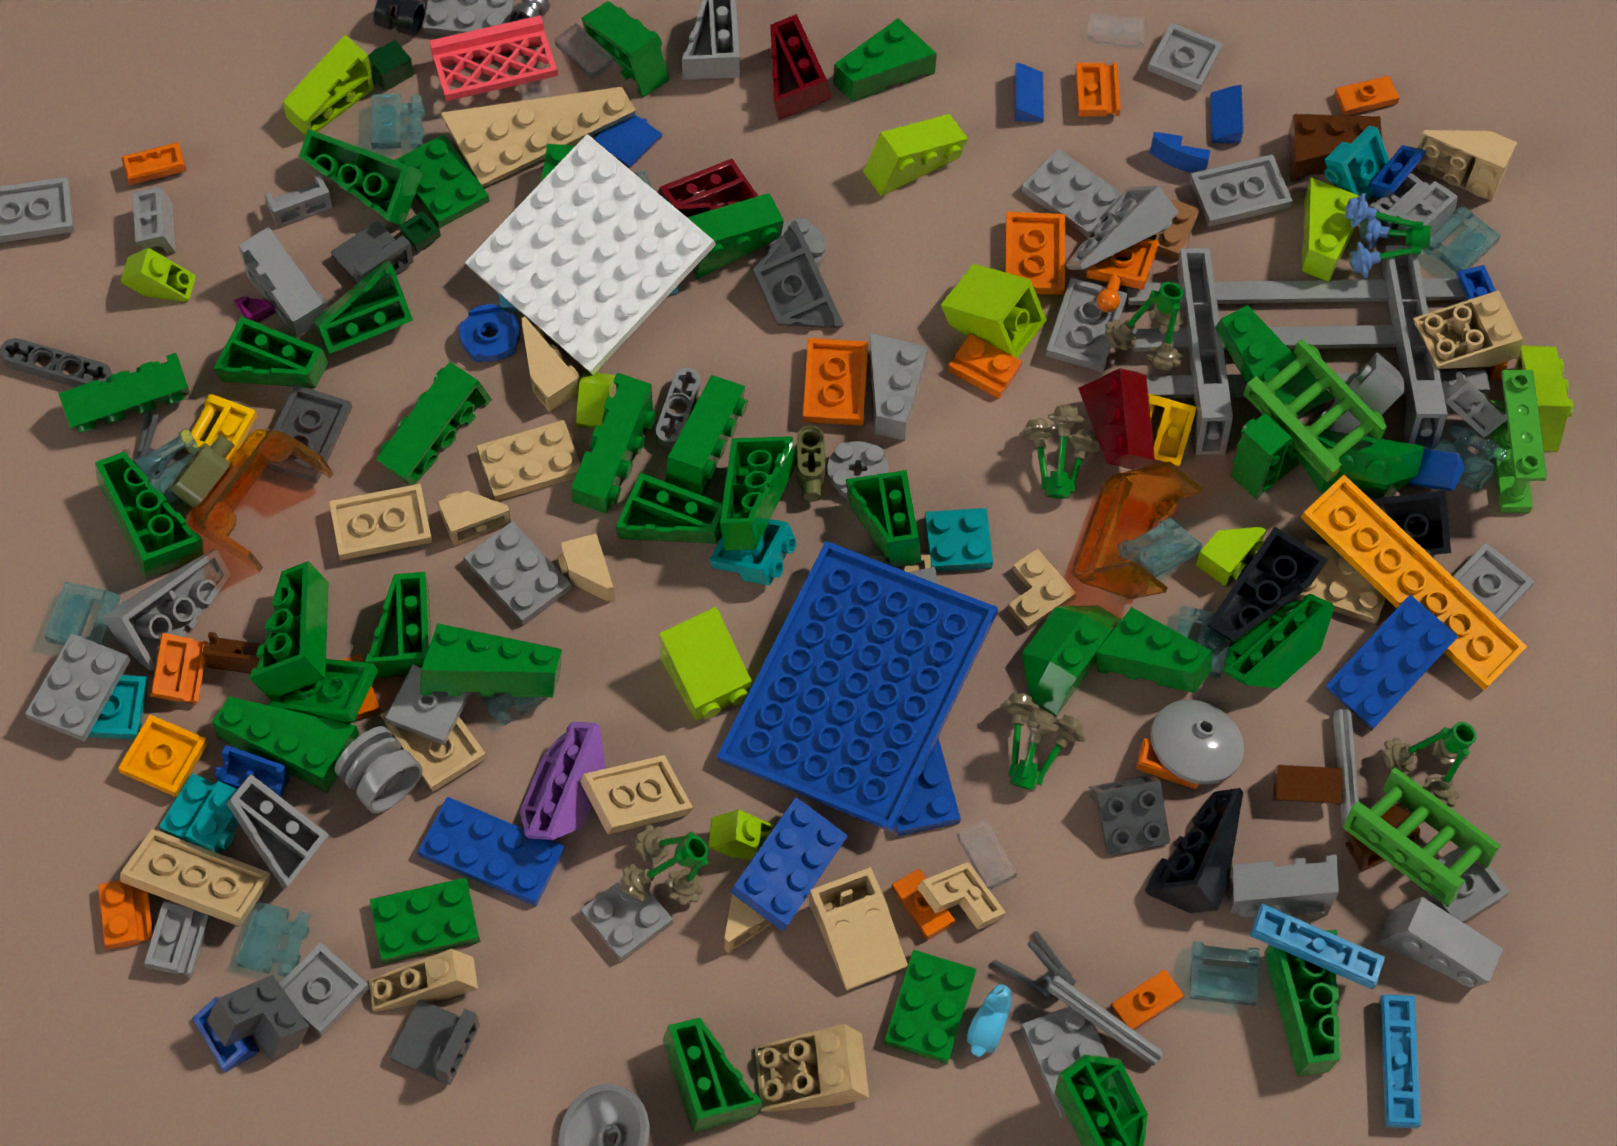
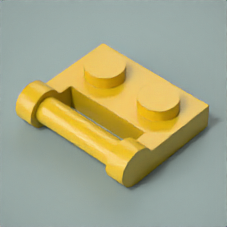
M1148 393L1151 418L1155 405L1164 407L1153 443L1155 459L1180 466L1197 407Z
M209 394L204 401L205 407L190 434L181 441L180 447L186 452L194 454L202 444L206 443L211 446L216 438L222 435L235 445L226 456L231 465L255 422L257 413L254 409ZM221 411L205 442L201 441L215 413Z

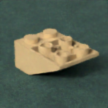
M1424 130L1418 149L1425 150L1426 154L1415 168L1419 169L1422 173L1430 174L1446 181L1450 185L1458 186L1478 197L1492 201L1505 176L1518 142L1492 131Z
M1499 290L1413 319L1437 369L1491 367L1519 358L1523 337Z
M871 867L810 890L809 905L846 991L908 968L884 895Z
M846 1024L755 1046L759 1096L763 1102L761 1112L838 1106L869 1098L862 1033Z

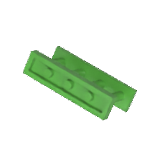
M1301 338L1293 352L1297 357L1294 361L1268 382H1262L1255 376L1247 383L1243 395L1262 414L1266 413L1292 437L1295 449L1329 482L1338 474L1342 465L1339 458L1368 433L1378 441L1382 438L1387 426L1382 415L1376 410H1371L1321 359L1318 349L1312 344H1307ZM1307 367L1318 380L1291 403L1283 404L1276 397L1275 392L1303 368ZM1328 389L1339 402L1311 426H1304L1297 419V413L1324 390ZM1349 411L1361 424L1335 446L1325 448L1318 441V435Z
M1502 370L1505 400H1490L1494 405L1501 408L1502 412L1507 416V420L1490 433L1499 513H1530L1533 508L1530 481H1546L1547 479L1533 370Z
M1395 767L1391 770L1383 788V791L1387 794L1371 809L1358 801L1350 809L1342 828L1445 906L1449 907L1455 901L1465 881L1460 876L1476 860L1488 868L1500 844ZM1396 802H1399L1410 810L1412 814L1395 829L1383 820L1381 816ZM1424 821L1439 833L1426 846L1421 848L1407 838V836ZM1451 841L1465 851V853L1450 868H1447L1433 856Z

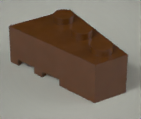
M1293 114L1288 132L1291 182L1299 180L1300 176L1312 173L1316 175L1324 174L1327 169L1324 159L1341 142L1352 143L1368 126L1378 127L1382 138L1380 116Z

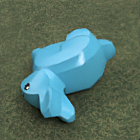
M998 984L989 992L971 1022L966 1041L972 1046V1055L976 1057L983 1056L985 1052L995 1053L1011 1008L1012 990L1006 985Z

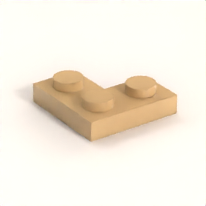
M1038 548L1013 565V572L1029 590L1010 602L1008 610L1026 631H1029L1048 618L1056 606H1065L1076 598V592Z
M969 862L922 880L917 887L935 913L959 904L977 930L1001 920L1006 913Z

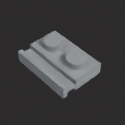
M163 902L144 961L145 967L177 975L178 973L184 974L192 978L211 916L186 906Z

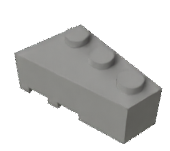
M702 0L694 30L690 34L689 44L682 58V80L740 78L736 0Z
M269 226L239 244L247 278L261 295L275 307L276 313L298 338L315 327L313 320L325 311L324 307L327 306V303L318 290H313L306 275L299 270Z
M870 333L869 359L875 434L905 440L927 365L928 346Z
M1376 352L1369 362L1360 369L1348 386L1371 410H1376L1382 415L1404 392V375ZM1336 397L1334 398L1335 402L1330 406V408L1328 410L1324 408L1316 416L1313 422H1316L1320 417H1322L1326 412H1328L1333 406H1335L1339 402ZM1347 411L1325 430L1349 434L1361 423Z
M252 774L247 777L226 803L283 890L291 884L329 836V834Z
M1328 855L1326 856V862L1306 864L1305 858H1296L1295 865L1275 866L1274 861L1232 865L1228 884L1230 913H1239L1242 917H1255L1259 906L1263 903L1290 916L1296 914L1304 915L1310 919H1317L1328 915L1339 893L1337 856Z
M1424 897L1391 909L1377 939V943L1453 978L1459 984L1469 988L1489 983L1503 951L1502 947Z

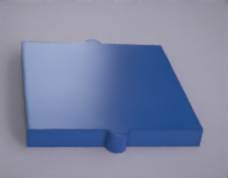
M635 115L602 131L594 140L630 169L662 138V133L649 125L647 119H641Z

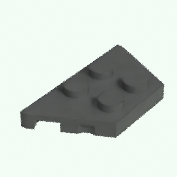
M794 221L780 239L774 243L766 256L755 266L753 273L777 325L840 328L843 326L841 317L798 223Z

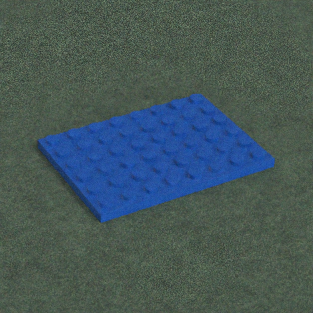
M825 541L717 754L718 761L889 832H893L996 618L998 608Z

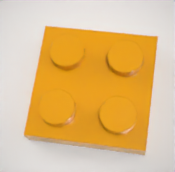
M149 715L119 765L118 770L125 776L177 798L207 747L208 741L200 735Z

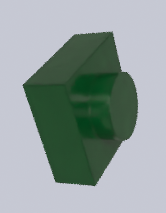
M423 211L398 226L400 234L404 235L417 252L441 237L439 228Z

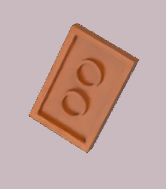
M1006 212L1005 272L1030 279L1036 294L1064 295L1065 214Z
M808 338L803 422L863 426L868 341Z

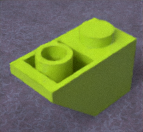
M147 247L127 258L120 283L145 297L187 302L190 300L196 275Z
M1262 527L1218 530L1200 551L1196 566L1226 587L1233 578L1235 580L1240 578L1248 566L1246 562L1255 556L1264 543L1263 539L1266 530Z
M740 809L711 817L708 848L731 858L752 859L775 825Z

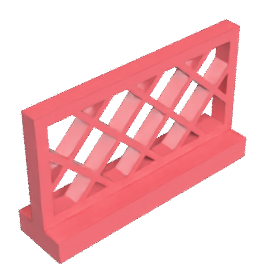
M541 15L429 40L432 60L446 101L558 76V70L544 31ZM541 45L537 52L528 49L529 47ZM514 51L509 58L500 55ZM521 54L531 58L526 65L516 61ZM485 58L481 64L472 61ZM493 60L503 64L498 71L488 67ZM538 61L549 65V68L540 70L533 67ZM458 64L453 71L444 68L445 66ZM465 67L475 70L470 77L464 76L460 72ZM510 67L520 71L518 75L513 76L506 75L505 73ZM482 73L492 77L487 82L477 81ZM454 80L464 83L461 88L452 90L448 88Z

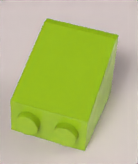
M974 263L941 304L951 327L967 336L971 333L1017 359L1046 322V317L1030 279Z
M716 606L659 633L661 662L695 721L702 718H712L722 708L731 704L739 705L745 701L752 687V681Z

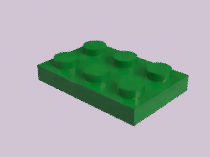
M444 134L395 159L398 162L423 171L415 196L439 228L490 202L488 193Z
M326 659L325 679L273 698L269 706L334 721L354 722L378 673V669L374 663Z
M467 877L369 899L383 964L480 942Z
M913 950L884 1045L948 1064L977 969Z

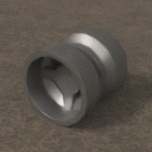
M522 0V3L517 4L512 10L511 16L514 21L540 15L544 16L550 9V3L548 0Z

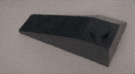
M1446 490L1371 498L1382 511L1429 555L1451 553Z
M1274 527L1211 618L1207 627L1235 643L1309 588L1328 559L1277 527Z
M1241 788L1213 792L1192 819L1194 826L1185 837L1179 836L1173 843L1176 850L1168 860L1162 858L1156 865L1145 889L1148 895L1188 913L1218 910L1229 884L1243 798Z

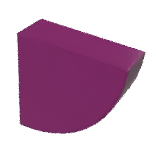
M245 296L234 300L235 306L241 315L257 323L276 313L275 307L265 299L260 300Z

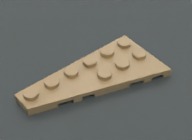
M623 87L441 112L444 124L470 170L483 188L545 159L547 143L574 145L579 143L586 134L591 137L636 115V110Z

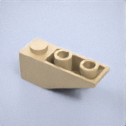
M524 316L521 318L532 392L545 408L552 412L578 395V381L580 377L572 365L567 366L563 362L558 348L554 344L549 345L546 342L542 330L535 324L532 325Z
M454 949L368 979L372 1011L375 1012L416 1005L418 1000L434 1002L451 999L478 989L474 957Z

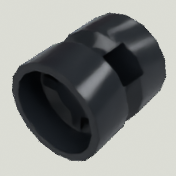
M377 0L374 10V24L389 30L396 27L399 33L414 37L418 34L424 20L425 2L422 0Z

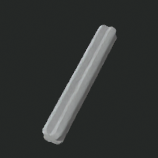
M1347 709L1336 710L1333 715L1337 768H1342V804L1340 805L1342 827L1350 809L1359 801L1352 715Z
M1055 976L1047 987L1051 994L1150 1065L1154 1066L1160 1060L1163 1052L1157 1046L1061 977Z

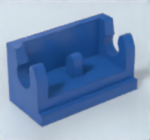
M225 745L222 751L223 765L222 767L216 766L215 768L217 781L239 789L247 777L252 774L273 792L282 797L290 780L285 765Z

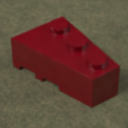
M797 14L770 24L771 55L773 61L772 77L774 84L773 100L778 120L832 99L827 78Z
M732 158L660 186L657 192L687 218L758 196Z
M1119 368L1078 388L1107 464L1135 470L1155 461L1146 375Z

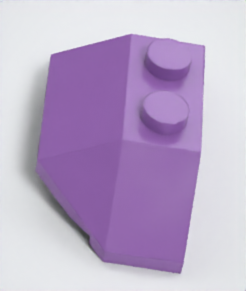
M571 722L566 728L567 732L557 738L543 755L520 810L526 837L530 839L555 840L584 826L592 804L580 783V779L585 773L606 769L600 726L597 723Z

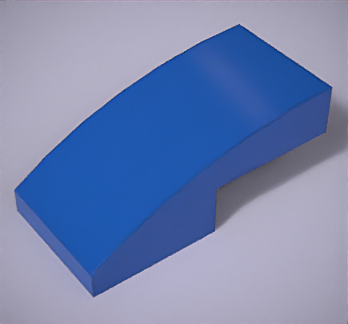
M1160 132L1153 133L1150 153L1157 159L1189 173L1207 169L1210 150L1181 146L1183 136Z

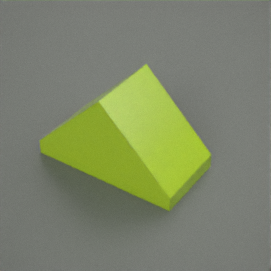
M588 371L584 373L579 382L576 426L595 429L596 425H603L602 418L605 411L603 407L607 397H612L615 385L613 382L616 375L604 373L592 375Z

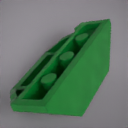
M1324 430L1318 435V441L1325 448H1332L1347 436L1348 433ZM1365 436L1339 458L1342 465L1338 474L1329 482L1297 450L1296 457L1320 493H1325L1340 477L1345 475L1371 499L1389 497L1418 475L1424 446L1385 439L1377 441L1373 437Z
M1308 594L1302 597L1301 601L1284 605L1227 649L1225 666L1223 668L1225 675L1245 685L1278 689L1321 651L1334 610L1333 603L1313 594Z
M1099 605L1056 606L1022 652L1028 693L1032 697V702L1057 717L1096 664V651L1122 619Z
M1085 1054L1058 1074L1055 1094L1082 1146H1144L1148 1113L1120 1059Z

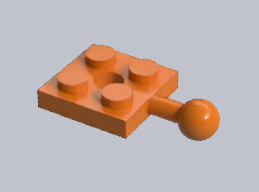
M1146 238L1087 268L1086 278L1108 282L1107 288L1102 290L1096 299L1097 306L1101 311L1110 313L1119 307L1120 296L1118 290L1120 285L1141 290L1145 289L1158 250V240ZM1119 257H1126V258H1128L1129 260H1128V261H1119V260H1117V259H1118Z

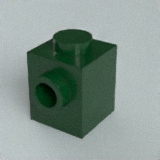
M396 40L383 47L374 49L368 55L373 84L378 83L385 92L414 76L411 58Z

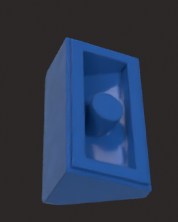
M1016 63L1014 72L1015 121L1044 122L1043 72L1024 64Z
M1235 85L1211 92L1212 142L1241 143L1243 136L1242 85Z
M1402 145L1369 184L1374 198L1382 199L1392 195L1424 157L1426 151Z
M1485 265L1456 272L1467 300L1496 291Z
M1424 449L1418 475L1406 485L1454 491L1465 466L1460 455L1457 453Z
M214 997L192 1019L223 1072H228L255 1056L260 1049L252 1035L226 1047L223 1045L207 1022L217 998H220Z

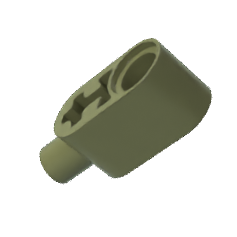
M808 425L801 428L797 434V481L803 490V499L814 502L821 499V487L825 481V437L819 427ZM814 443L816 446L808 447L804 444ZM808 464H814V472H809Z
M219 435L211 446L206 443L202 444L173 480L169 490L191 507L196 508L228 469L230 461L226 459V456L235 445L222 435Z

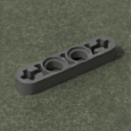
M8 339L0 348L2 360L7 367L73 387L94 381L93 377L98 378L101 374H104L105 378H99L98 380L104 382L107 381L106 377L112 375L109 366L102 362L22 339ZM17 350H20L21 355L15 354L13 358L10 357V353H16ZM46 356L51 358V362L45 367L35 365L36 360L40 357ZM74 364L79 366V370L73 375L63 373L64 368L68 365Z

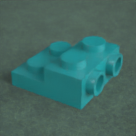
M1368 126L1352 143L1341 142L1324 159L1327 166L1324 173L1326 178L1335 187L1358 196L1364 193L1365 201H1367L1373 195L1369 184L1389 161L1378 127Z
M770 519L756 550H725L722 537L709 562L713 569L740 573L743 581L770 586L774 577L779 578L782 575L784 569L783 560L786 555L792 554L795 551L796 537L788 522Z
M191 773L160 824V831L220 854L223 849L226 850L231 845L234 838L233 831L239 823L226 804L238 789L220 781H217L215 784Z

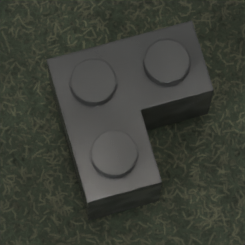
M273 974L217 998L207 1019V1022L225 1047L250 1035H254L270 1060L299 1048L309 1028V1025Z

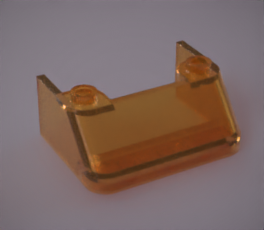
M265 428L256 429L249 434L230 459L228 469L205 499L196 508H193L190 513L191 524L199 533L258 572L262 570L263 566L252 552L228 536L234 530L237 523V518L233 511L269 465V462L283 461L292 454L328 478H331L333 472L321 455L283 431Z
M1170 461L1111 476L1105 481L1098 495L1072 566V575L1083 584L1128 599L1166 593L1168 587L1139 565L1154 523L1172 517L1176 511L1179 498L1201 494L1203 488Z

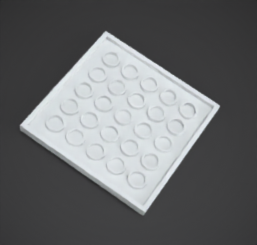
M586 134L465 263L590 374L594 375L716 244L711 237L592 137Z

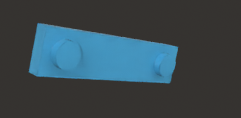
M1263 903L1258 908L1249 936L1370 989H1373L1377 984L1385 958L1380 954Z
M1382 994L1380 996L1385 1127L1419 1129L1421 1126L1415 996Z

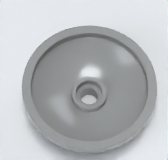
M1180 700L1170 703L1158 713L1151 727V743L1159 761L1171 773L1188 782L1205 785L1220 783L1231 777L1243 760L1244 742L1238 727L1226 713L1206 702Z
M602 1084L592 1087L582 1093L567 1110L560 1128L559 1146H647L649 1120L646 1109L641 1100L627 1088L614 1084ZM618 1136L617 1142L614 1144L615 1138Z

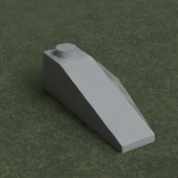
M1159 185L1129 187L1106 211V215L1109 218L1103 223L1096 224L1092 231L1095 233V236L1087 239L1080 245L1067 262L1066 267L1069 270H1083L1146 238L1161 233L1172 225V219L1179 212Z
M212 549L130 597L103 616V619L118 644L146 669L152 671L156 665L161 634L166 633L184 637L189 629H193L198 623L196 619L206 605L212 603L231 574L217 549Z

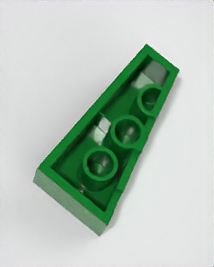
M125 452L95 462L97 482L145 579L188 564L204 554L201 536L196 531L193 532L186 524L184 517L179 512L176 513L168 504L167 498L151 485L149 478Z

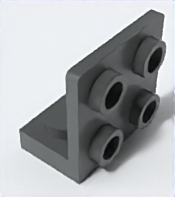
M378 221L331 251L332 257L356 284L385 260L392 264L396 274L414 262L411 244L404 235L395 240Z
M1146 775L1089 787L1091 799L1099 805L1107 854L1114 855L1170 843L1161 781L1153 775Z
M418 1000L390 1054L391 1060L450 1086L480 1027L477 1014L464 1008L461 1016L424 1000Z

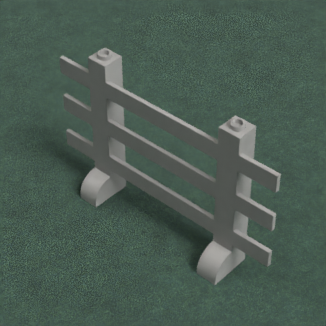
M1386 246L1385 252L1410 248L1411 246ZM1210 248L1180 249L1177 264L1179 282L1173 283H1176L1183 289L1184 294L1180 304H1182L1185 324L1184 328H1180L1178 333H1173L1172 340L1174 341L1173 348L1178 351H1188L1191 375L1147 376L1149 394L1163 398H1194V405L1197 407L1193 420L1195 455H1223L1226 453L1233 420L1230 397H1245L1243 394L1247 384L1241 374L1227 375L1224 350L1227 349L1215 329V326L1220 321L1217 304L1388 301L1392 325L1269 328L1289 349H1295L1297 342L1301 338L1307 344H1312L1317 349L1396 347L1400 372L1404 375V392L1401 394L1405 395L1406 399L1404 440L1405 443L1424 446V449L1437 450L1446 421L1447 408L1442 387L1443 381L1446 380L1452 386L1457 381L1456 373L1461 372L1481 393H1489L1490 387L1486 371H1439L1436 368L1413 319L1428 313L1426 301L1467 300L1458 278L1422 279L1417 254L1384 259L1381 265L1384 279L1330 280L1329 282L1325 280L1214 282ZM1165 282L1146 283L1144 290L1126 286L1128 305H1143L1149 298L1151 291H1159L1160 286ZM1134 329L1132 332L1137 338L1135 339L1136 346L1133 350L1150 351L1151 347H1158L1162 344L1166 334H1161L1159 329ZM1357 373L1336 374L1349 385Z

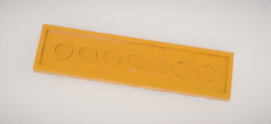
M1345 475L1340 477L1301 515V518L1396 608L1411 594L1452 630L1458 637L1444 653L1483 690L1527 648L1515 634Z

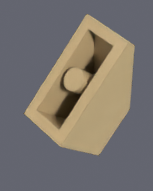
M469 491L452 493L443 500L438 501L440 515L453 546L501 529L511 522L510 511L507 505Z
M597 533L561 542L562 554L557 556L561 573L567 572L570 583L607 602L615 601L613 584Z
M733 894L724 937L725 950L728 954L772 925L771 922Z

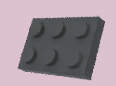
M294 384L260 456V466L318 483L351 412V401Z

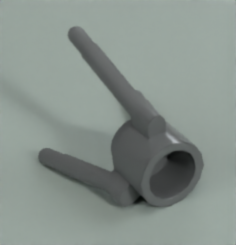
M147 412L145 415L136 456L133 461L148 478H154L156 472L164 473L167 464L180 450L181 441L191 432V430H187L161 461L159 458L160 452L150 448L159 418L157 414L152 416L151 412Z
M1034 931L1033 937L1042 950L1033 941H1029L1028 946L1049 969L1041 979L1046 983L1044 986L997 960H994L992 965L1039 991L1048 1000L1053 994L1048 991L1047 987L1055 976L1061 977L1072 986L1076 983V980L1063 966L1039 932Z

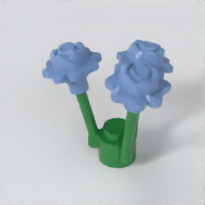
M1364 193L1360 194L1358 198L1348 200L1345 208V218L1351 220V227L1354 228L1362 222L1359 237L1363 242H1367L1368 249L1375 248L1380 238L1389 239L1390 236L1406 237L1405 245L1411 246L1410 248L1379 253V251L1370 253L1361 242H1358L1357 249L1350 252V266L1353 272L1362 273L1363 278H1367L1372 264L1381 263L1380 260L1409 254L1421 255L1422 249H1429L1431 226L1423 225L1424 222L1411 221L1376 212L1377 209L1368 207L1367 201L1364 200ZM1378 219L1407 226L1406 231L1390 230V227L1382 226Z

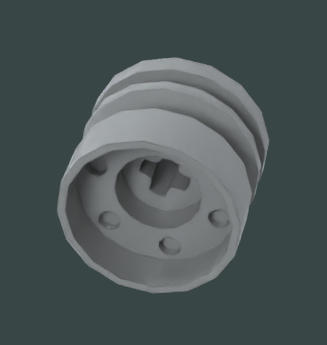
M383 726L372 728L355 739L343 751L334 768L336 775L345 781L349 789L356 790L357 798L371 813L375 814L390 809L404 799L418 783L423 772L420 763L408 751L401 750L400 742L393 738L392 733Z

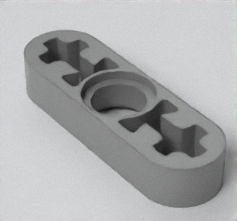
M693 368L679 369L673 377L656 426V440L662 448H673L695 407L701 389V378L699 373ZM687 379L692 380V383H689L686 394H683L682 383H685ZM674 403H683L687 409L684 413L675 414L670 410V407ZM671 422L675 423V434H672L670 438H666L665 433L669 432Z

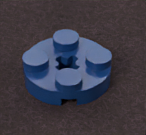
M486 304L475 307L468 313V317L464 322H461L459 327L461 345L475 362L499 361L514 355L517 351V345L520 341L518 320L513 313L510 312L509 314L507 311L502 310L501 306ZM486 329H492L493 332H498L496 335H494V337L491 338L483 336L484 334H486Z

